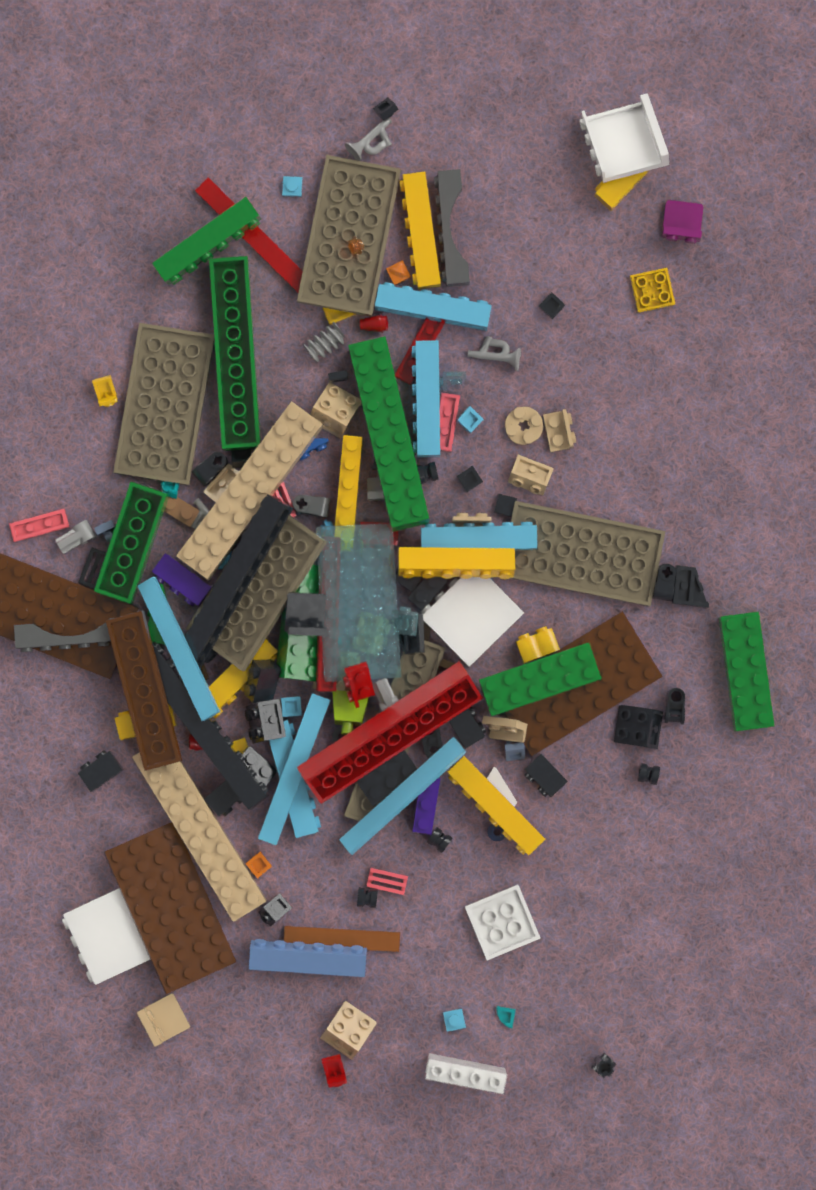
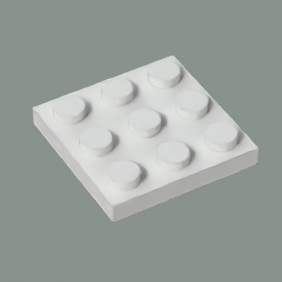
M518 884L465 906L486 960L540 939Z

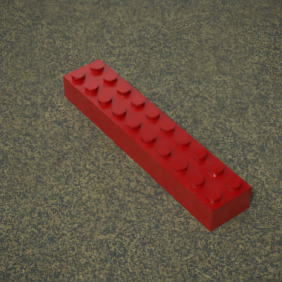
M459 661L299 765L297 769L320 804H322L479 702L483 697Z

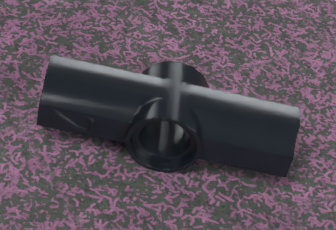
M603 1053L594 1059L595 1063L591 1068L604 1079L606 1076L613 1074V1068L617 1064L607 1054Z

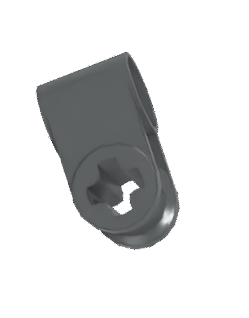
M307 495L295 497L293 507L297 513L328 518L330 498ZM300 499H303L304 503L307 504V506H303V509H299V505H296V502L298 503Z

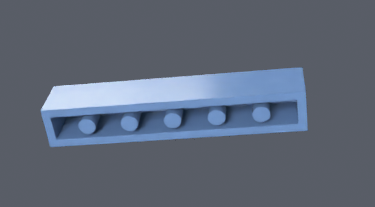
M264 939L251 940L249 970L365 977L367 948L359 945L345 947L341 944L330 946L322 943L305 944L299 941L286 943L282 940L270 942Z

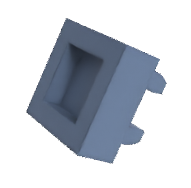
M110 520L94 529L98 536L104 534L106 541L110 542L113 536L111 531L116 526Z
M506 741V761L525 759L524 743L510 744V741Z

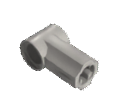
M87 520L75 525L72 528L73 530L55 540L63 554L79 545L88 543L89 539L93 540L97 537Z
M387 678L373 683L374 692L380 702L379 706L382 711L399 701L397 696L394 695Z

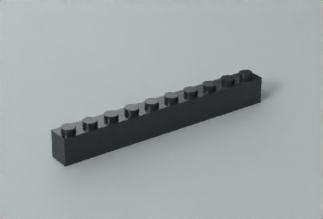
M267 494L261 501L260 508L252 517L250 526L242 534L241 541L233 550L231 559L223 567L220 578L212 587V592L204 600L201 611L195 616L193 625L184 635L200 669L293 510L291 506L275 496Z
M152 642L167 702L246 808L252 810L269 797L267 794L268 788L262 781L259 783L255 778L257 773L251 766L247 767L243 762L246 759L239 750L237 752L232 747L234 743L230 737L222 734L220 731L222 727L216 719L213 721L211 718L206 721L201 720L180 674L178 675L174 670L176 668L175 664L170 658H165L163 655L165 651L159 643L155 644Z

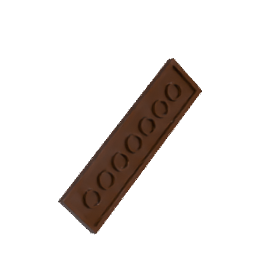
M144 611L106 620L144 771L183 761Z

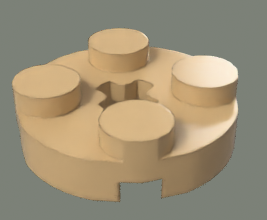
M517 407L511 411L505 421V430L509 439L518 445H528L538 440L543 431L542 417L539 413L530 407ZM527 421V425L530 426L529 429L521 431V426L518 424Z

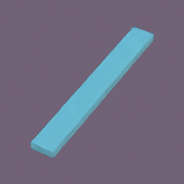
M153 576L139 584L138 588L201 720L206 721L220 713V710L157 578Z
M313 693L310 697L258 837L260 840L274 845L278 843L302 778L297 767L309 759L330 702L327 698Z
M451 738L339 839L350 854L353 855L466 753L456 738Z

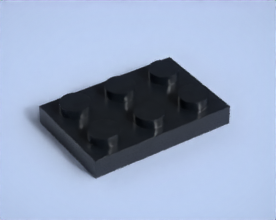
M403 750L356 782L371 805L374 806L413 774L417 767L407 752Z

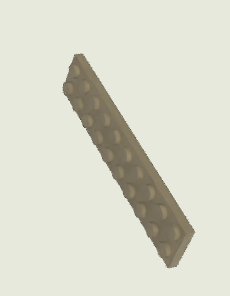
M424 640L425 653L406 655L403 652L391 684V689L398 700L436 676L445 647ZM408 747V748L405 749V751L407 752V754H408V751H409V748H410V747ZM356 782L344 816L360 821L380 802L372 806Z

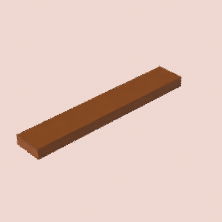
M285 926L284 941L286 943L298 941L305 944L322 943L330 946L341 944L345 947L359 945L367 948V950L399 952L400 932Z

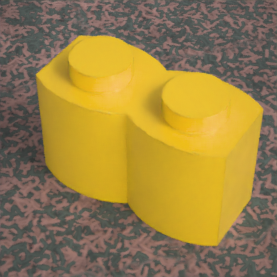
M547 626L537 629V634L530 636L529 633L518 637L519 640L515 643L523 664L560 650L552 628L547 629Z

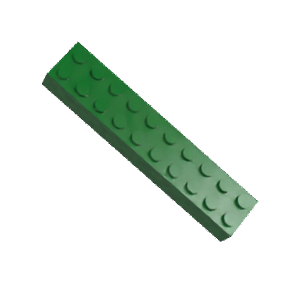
M248 256L209 259L222 450L256 449L261 443L249 260Z
M386 336L349 344L350 358L392 532L429 524L430 518Z

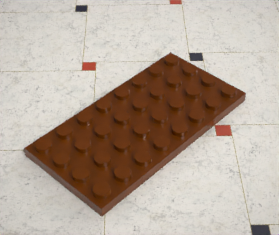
M0 553V636L15 641L14 625L35 624L42 630L59 636L83 635L102 626L110 618L121 617L139 611V608L94 592L92 589ZM109 642V646L98 647V643L90 644L88 648H78V645H71V649L60 650L59 646L51 647L52 650L40 651L110 680L117 665L111 642Z
M623 611L553 653L556 654L589 642L602 678L601 680L505 712L508 719L528 724L524 745L531 757L663 677Z
M172 822L103 852L165 994L171 993L237 962L185 843Z

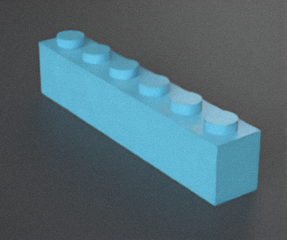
M387 282L379 284L375 302V310L420 319H426L427 317L429 320L441 322V319L446 320V324L487 331L492 307L487 301L477 300V302L469 301V298L462 296L457 299L452 298L451 295L446 293L436 295L432 294V291L424 289L420 292L413 290L409 286H402V288L394 287V284Z
M439 340L416 341V346H412V358H416V365H412V377H416V384H412L413 396H416V403H413V415L417 414V422H413V434L417 433V441H413V452L417 453V457H440Z
M504 522L502 526H494V523H483V526H475V523H464L463 527H456L454 523L444 524V527H437L436 524H425V527L421 528V546L428 548H515V550H537V525H533V522H521V526H513V522Z
M288 720L283 721L286 737L269 740L279 778H281L294 743L292 735L296 734L293 723L289 724ZM303 777L289 810L296 838L319 832L318 828L321 827L319 816L315 817L313 809H316L314 798H309L308 791L311 789Z

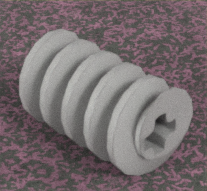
M335 322L332 323L333 329L329 326L326 327L327 334L321 330V338L314 335L315 342L308 339V347L303 344L310 356L317 362H319L318 355L323 358L326 357L324 351L332 353L331 346L338 349L337 342L344 345L343 338L345 336Z

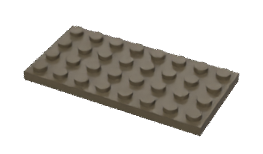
M326 155L297 303L372 317L401 169Z
M139 323L113 473L190 486L215 339L214 335Z
M515 501L511 522H513V526H521V522H533V525H537V550H515L514 577H510L511 579L651 606L666 531Z
M289 515L215 643L213 650L241 671H245L286 608L287 593L296 592L327 541ZM212 588L207 594L206 598L209 597L210 593L212 592ZM203 602L200 605L197 612L195 613V615L193 616L190 623L188 624L186 630H190L191 626L193 625V620L195 616L199 614L203 607Z

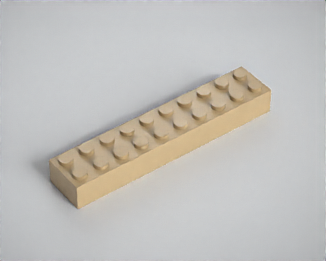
M291 401L176 556L204 578L210 580L240 540L242 534L250 526L251 519L258 512L261 501L267 494L273 495L322 430L323 424Z
M140 752L134 755L132 758L232 921L238 920L265 903L267 899L208 803L204 800L203 795L182 761L144 771Z

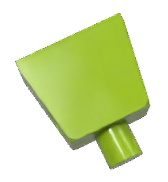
M336 690V692H332L334 723L342 725L341 735L345 736L353 731L354 726L359 727L362 725L369 697L359 700V708H355L354 703H350L348 700L347 691Z

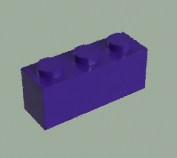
M166 553L152 570L157 581L161 584L164 582L170 585L169 590L176 595H179V593L183 594L186 597L184 601L192 607L195 604L200 606L212 588Z
M441 777L436 779L418 796L412 832L432 835Z

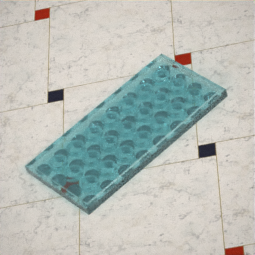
M391 524L316 527V534L327 541L318 556L319 589L321 594L326 595L323 625L328 628L327 636H322L325 682L343 681V677L346 676L344 668L366 662L368 665L371 679L401 677L394 540Z

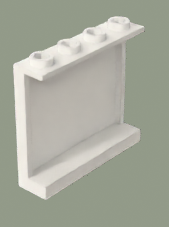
M648 93L640 95L641 102L587 117L585 111H582V119L579 120L582 131H586L584 135L587 146H591L590 156L592 161H596V174L601 176L603 183L669 165V153Z
M472 577L469 579L460 578L459 580L455 578L448 585L450 589L446 593L442 591L435 598L437 602L432 607L427 605L421 611L423 621L468 667L524 614L490 578Z
M116 889L63 914V924L67 930L70 929L73 935L70 939L74 947L78 946L80 954H78L82 965L86 964L89 970L86 972L90 982H94L95 985L150 960L120 889Z
M430 1053L425 1071L427 1073L426 1079L501 1094L504 1093L507 1077L506 1070L502 1067Z

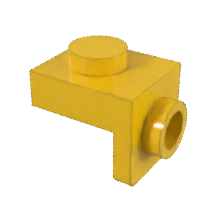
M111 375L92 380L99 407H110L118 401Z

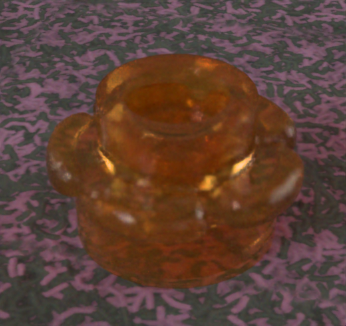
M353 237L352 240L348 241V247L352 255H361L364 249L362 240Z

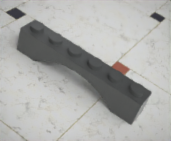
M461 170L438 171V176L434 177L435 188H439V195H436V207H440L441 214H437L438 226L442 225V233H439V244H443L444 252H440L441 263H445V270L442 271V281L446 282L447 287L470 285L468 262L455 247L450 230L452 208L462 192Z
M106 622L94 631L77 636L51 634L35 624L14 625L15 648L21 649V652H32V648H40V651L52 650L51 647L59 646L60 650L71 649V645H78V648H88L90 644L98 643V647L109 646V642H111Z

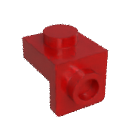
M340 1054L321 1059L329 1088L339 1087L347 1083Z

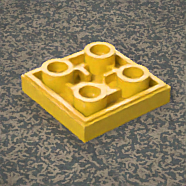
M668 268L630 275L638 313L675 305Z

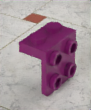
M674 200L666 201L661 238H666L668 241L685 240L686 243L690 244L699 242L702 236L703 205Z

